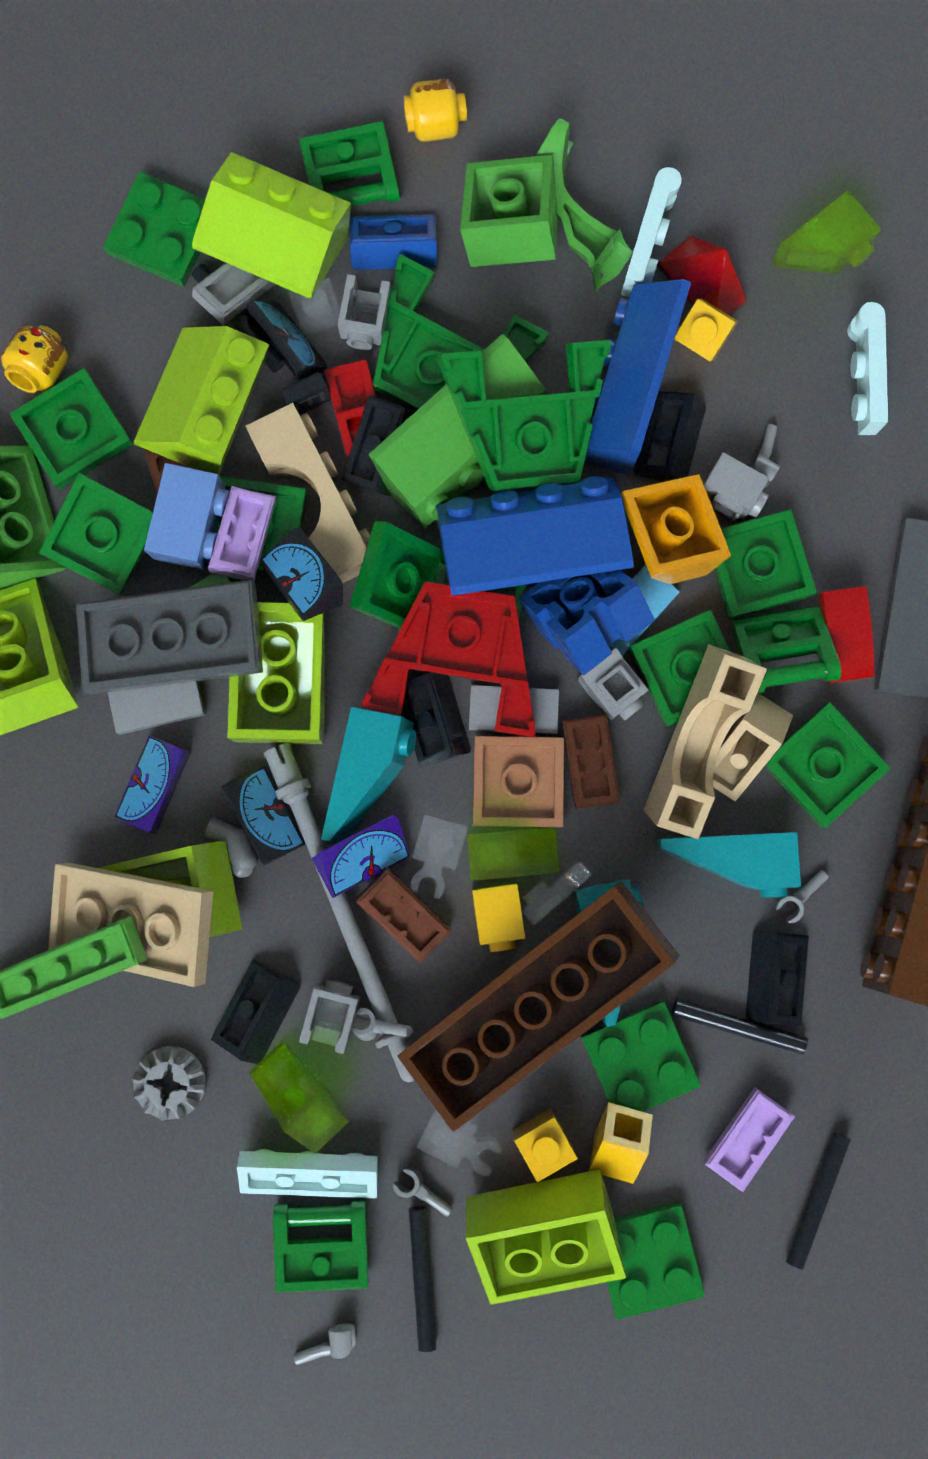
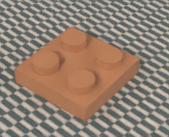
M475 736L473 826L562 828L564 738Z

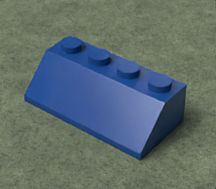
M681 279L633 285L629 300L620 298L613 324L621 326L617 341L608 338L611 342L609 357L604 359L603 364L608 366V371L602 383L600 396L595 398L594 407H596L593 420L590 422V424H593L584 463L630 476L642 448L689 292L690 281Z
M594 476L582 480L581 483L562 486L548 483L539 486L536 490L523 492L503 490L494 493L490 497L477 499L457 497L445 504L436 505L442 553L451 596L634 568L623 501L613 478L606 479Z

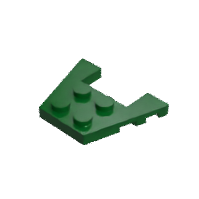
M400 254L396 262L395 279L390 294L389 310L385 331H383L373 386L375 391L416 412L446 385L437 362V354L484 351L485 349L416 313L435 279V273ZM514 314L504 335L511 341L526 362L545 345L549 333Z
M610 340L566 344L568 393L492 400L486 399L482 350L437 354L438 365L490 490L497 491L541 486L548 483L560 484L580 481L593 424H590L595 398L600 396L603 383L600 377L604 359L609 357Z

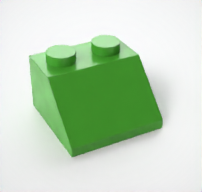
M552 154L466 164L460 231L470 267L556 260L558 221Z

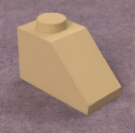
M757 693L750 712L740 716L734 722L721 745L714 769L713 788L736 801L782 745L794 715Z

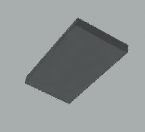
M906 517L901 521L874 690L928 700V521Z
M252 580L76 603L82 693L91 695L263 673L256 585Z

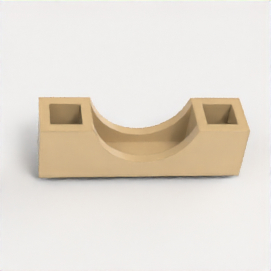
M291 403L246 425L245 427L271 477L289 476L300 479L310 485L319 495L321 502L320 518L309 539L340 577L342 584L357 577L362 566L370 535L366 528L360 531L357 530L351 516L358 512L346 489L338 492L331 478L337 476L338 472L327 451L321 454L318 453L312 440L319 437L308 413L300 416L294 404Z
M708 644L643 809L656 826L699 839L715 799L713 777L721 745L734 722L740 716L750 712L767 668L749 658Z

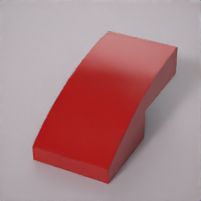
M366 359L324 370L346 456L350 454L368 396L376 397Z
M867 586L822 592L818 595L820 609L841 666L840 680L828 681V684L874 677L873 632Z

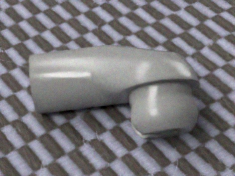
M212 817L205 831V837L216 842L226 841L232 874L240 878L248 877L252 874L253 868L257 866L258 856L244 829Z

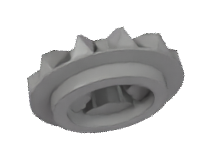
M176 1046L160 1047L148 1053L140 1060L132 1077L134 1082L133 1098L138 1100L145 1114H151L161 1121L181 1119L192 1112L203 1098L206 1087L205 1072L200 1061L188 1050ZM170 1065H172L173 1080L179 1082L180 1085L187 1086V1088L174 1089L166 1101H164L163 1087L151 1082V1080L154 1081L165 1077L170 1069Z

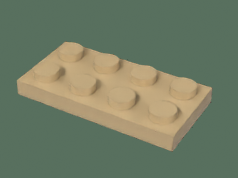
M69 862L55 864L48 950L122 919L132 917L148 961L123 971L191 987L206 984L213 891Z

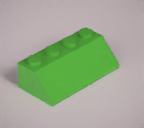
M501 334L482 351L487 400L547 395L545 387L504 334ZM447 384L368 454L391 496L424 528L428 527L434 520H438L436 505L445 504L453 498L462 496L466 491L477 487L484 477Z

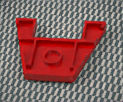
M425 582L401 626L387 657L380 666L377 676L366 693L361 709L402 715L409 670H421L501 684L502 688L494 731L535 738L536 730L515 596L486 591L451 596L449 585Z

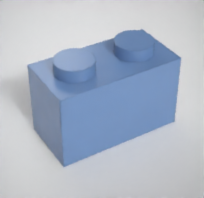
M165 463L144 551L154 560L206 571L208 559H211L218 533H215L218 516L223 517L229 497V490H225L226 486L218 474Z

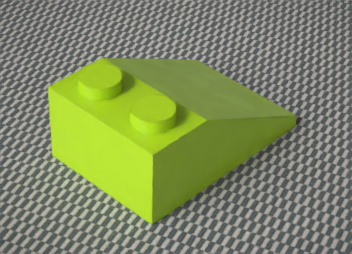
M36 578L0 590V735L79 708L70 671Z
M257 602L263 673L229 677L227 738L241 743L324 744L326 706L324 613L302 621L289 603Z
M226 841L187 846L99 867V869L213 891L210 937L243 930Z

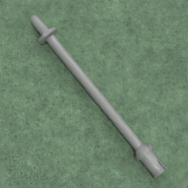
M284 743L279 745L278 749L284 764L281 763L275 747L265 751L263 755L267 759L278 786V790L275 791L278 800L283 799L284 803L291 806L312 858L319 852L327 849L324 840H321L322 835L307 801L308 789L311 787L308 778L303 779L291 750V744ZM317 870L376 1018L398 1024L345 892L332 898ZM383 1033V1036L374 1042L376 1048L388 1045L401 1079L405 1082L414 1081L397 1057L408 1047L404 1039L405 1037Z

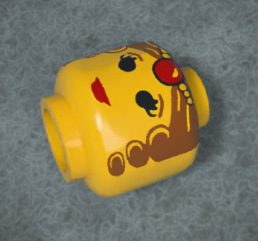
M449 79L416 82L411 86L410 95L403 96L407 131L414 132L420 142L452 139L458 134L459 122L467 121L465 94H456L454 84Z
M44 325L38 327L22 326L14 333L1 354V363L5 369L4 375L11 384L28 393L47 391L54 386L68 362V354L61 343L62 339L59 334Z

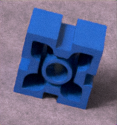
M621 570L539 582L519 597L538 633L555 649L560 648L564 657L583 675L587 674L612 654L609 646L617 639L628 642L655 621L638 584Z

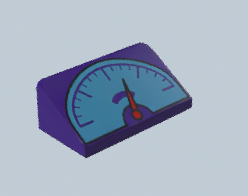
M149 735L114 817L143 831L156 834L191 752Z
M393 814L319 852L311 859L331 897L334 898L382 873L387 867L391 868L410 858L400 821L396 814Z

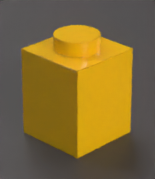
M699 298L680 326L674 339L711 362L715 360L737 325L738 320L706 300Z
M513 883L472 889L480 945L489 944L490 952L517 948L516 940L525 939L518 885Z
M608 1102L594 1133L589 1171L600 1169L604 1176L634 1184L649 1154L653 1115Z
M552 1108L512 1130L514 1142L537 1182L578 1159Z

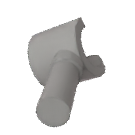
M773 424L767 425L762 448L751 466L754 470L770 478L765 488L768 487L780 468V465L769 460L778 429Z
M820 870L794 894L788 893L786 897H778L775 902V909H780L787 901H794L797 905L796 911L789 915L786 921L788 923L799 921L804 914L803 903L829 878L823 870Z
M367 1008L359 1009L356 1014L359 1018L370 1019L369 1027L364 1030L351 1028L352 1032L362 1041H370L378 1033L410 1037L412 1028L409 1025L390 1023L377 1019L371 1010Z
M406 1167L403 1169L415 1181V1186L412 1190L404 1188L397 1181L393 1183V1189L397 1195L404 1198L415 1195L446 1217L453 1209L451 1205L431 1192L423 1184L422 1173L417 1168Z
M341 1323L331 1326L328 1329L329 1342L294 1353L296 1365L322 1356L331 1355L332 1358L336 1359L347 1357L356 1344L354 1324Z

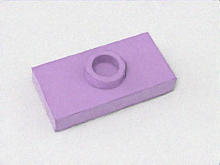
M231 487L209 563L210 573L242 581L252 580L254 582L276 504L275 496Z
M754 1087L704 1158V1164L743 1192L795 1116Z

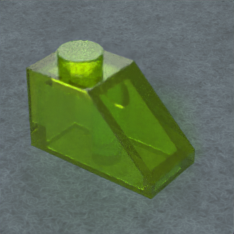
M847 190L783 241L772 263L776 268L838 274L849 264L854 268L858 267L875 251L872 243L882 229Z
M556 828L467 835L471 881L560 872Z
M284 1042L276 1046L249 1072L283 1131L315 1154L349 1122L330 1091Z

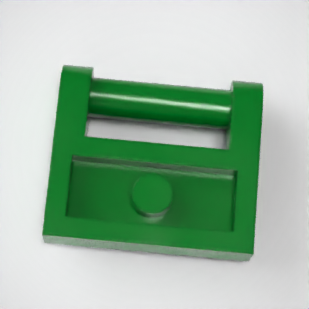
M383 121L299 138L310 186L323 191L322 184L380 172L381 182L329 192V194L350 202L351 206L385 199L387 204L400 201Z
M819 606L734 620L732 622L731 632L738 654L758 664L817 654L819 661L767 669L757 693L765 692V687L823 678L825 682L840 680V661Z
M352 1200L351 1205L290 1208L289 1203L274 1204L275 1293L368 1289L366 1200ZM352 1224V1237L290 1240V1227Z

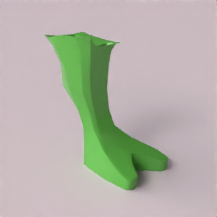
M559 118L551 128L536 156L553 155L557 217L564 227L569 248L588 264L593 275L595 291L597 292L602 285L611 281L621 272L633 251L625 243L620 229L615 231L590 216L572 199L565 189V175L574 143L569 140L570 123Z

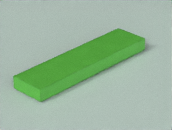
M133 918L122 919L1 970L0 1019L148 961Z

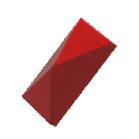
M690 236L657 264L670 281L683 279L691 282L686 299L692 306L697 299L702 298L730 315L747 300L725 248Z

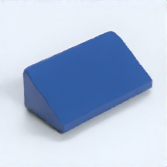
M436 215L351 217L350 253L352 268L355 270L395 269L400 254L426 268L436 267Z

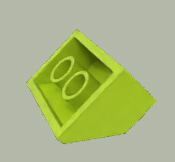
M231 152L211 180L192 241V248L312 299L348 240L351 203Z
M228 326L182 328L135 437L134 445L190 468L219 475L264 367L269 344Z
M600 1169L466 1197V1241L491 1305L626 1278L612 1206Z

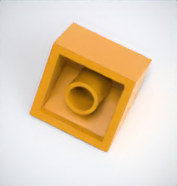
M700 474L625 490L621 493L623 506L651 578L670 585L706 576L731 556Z

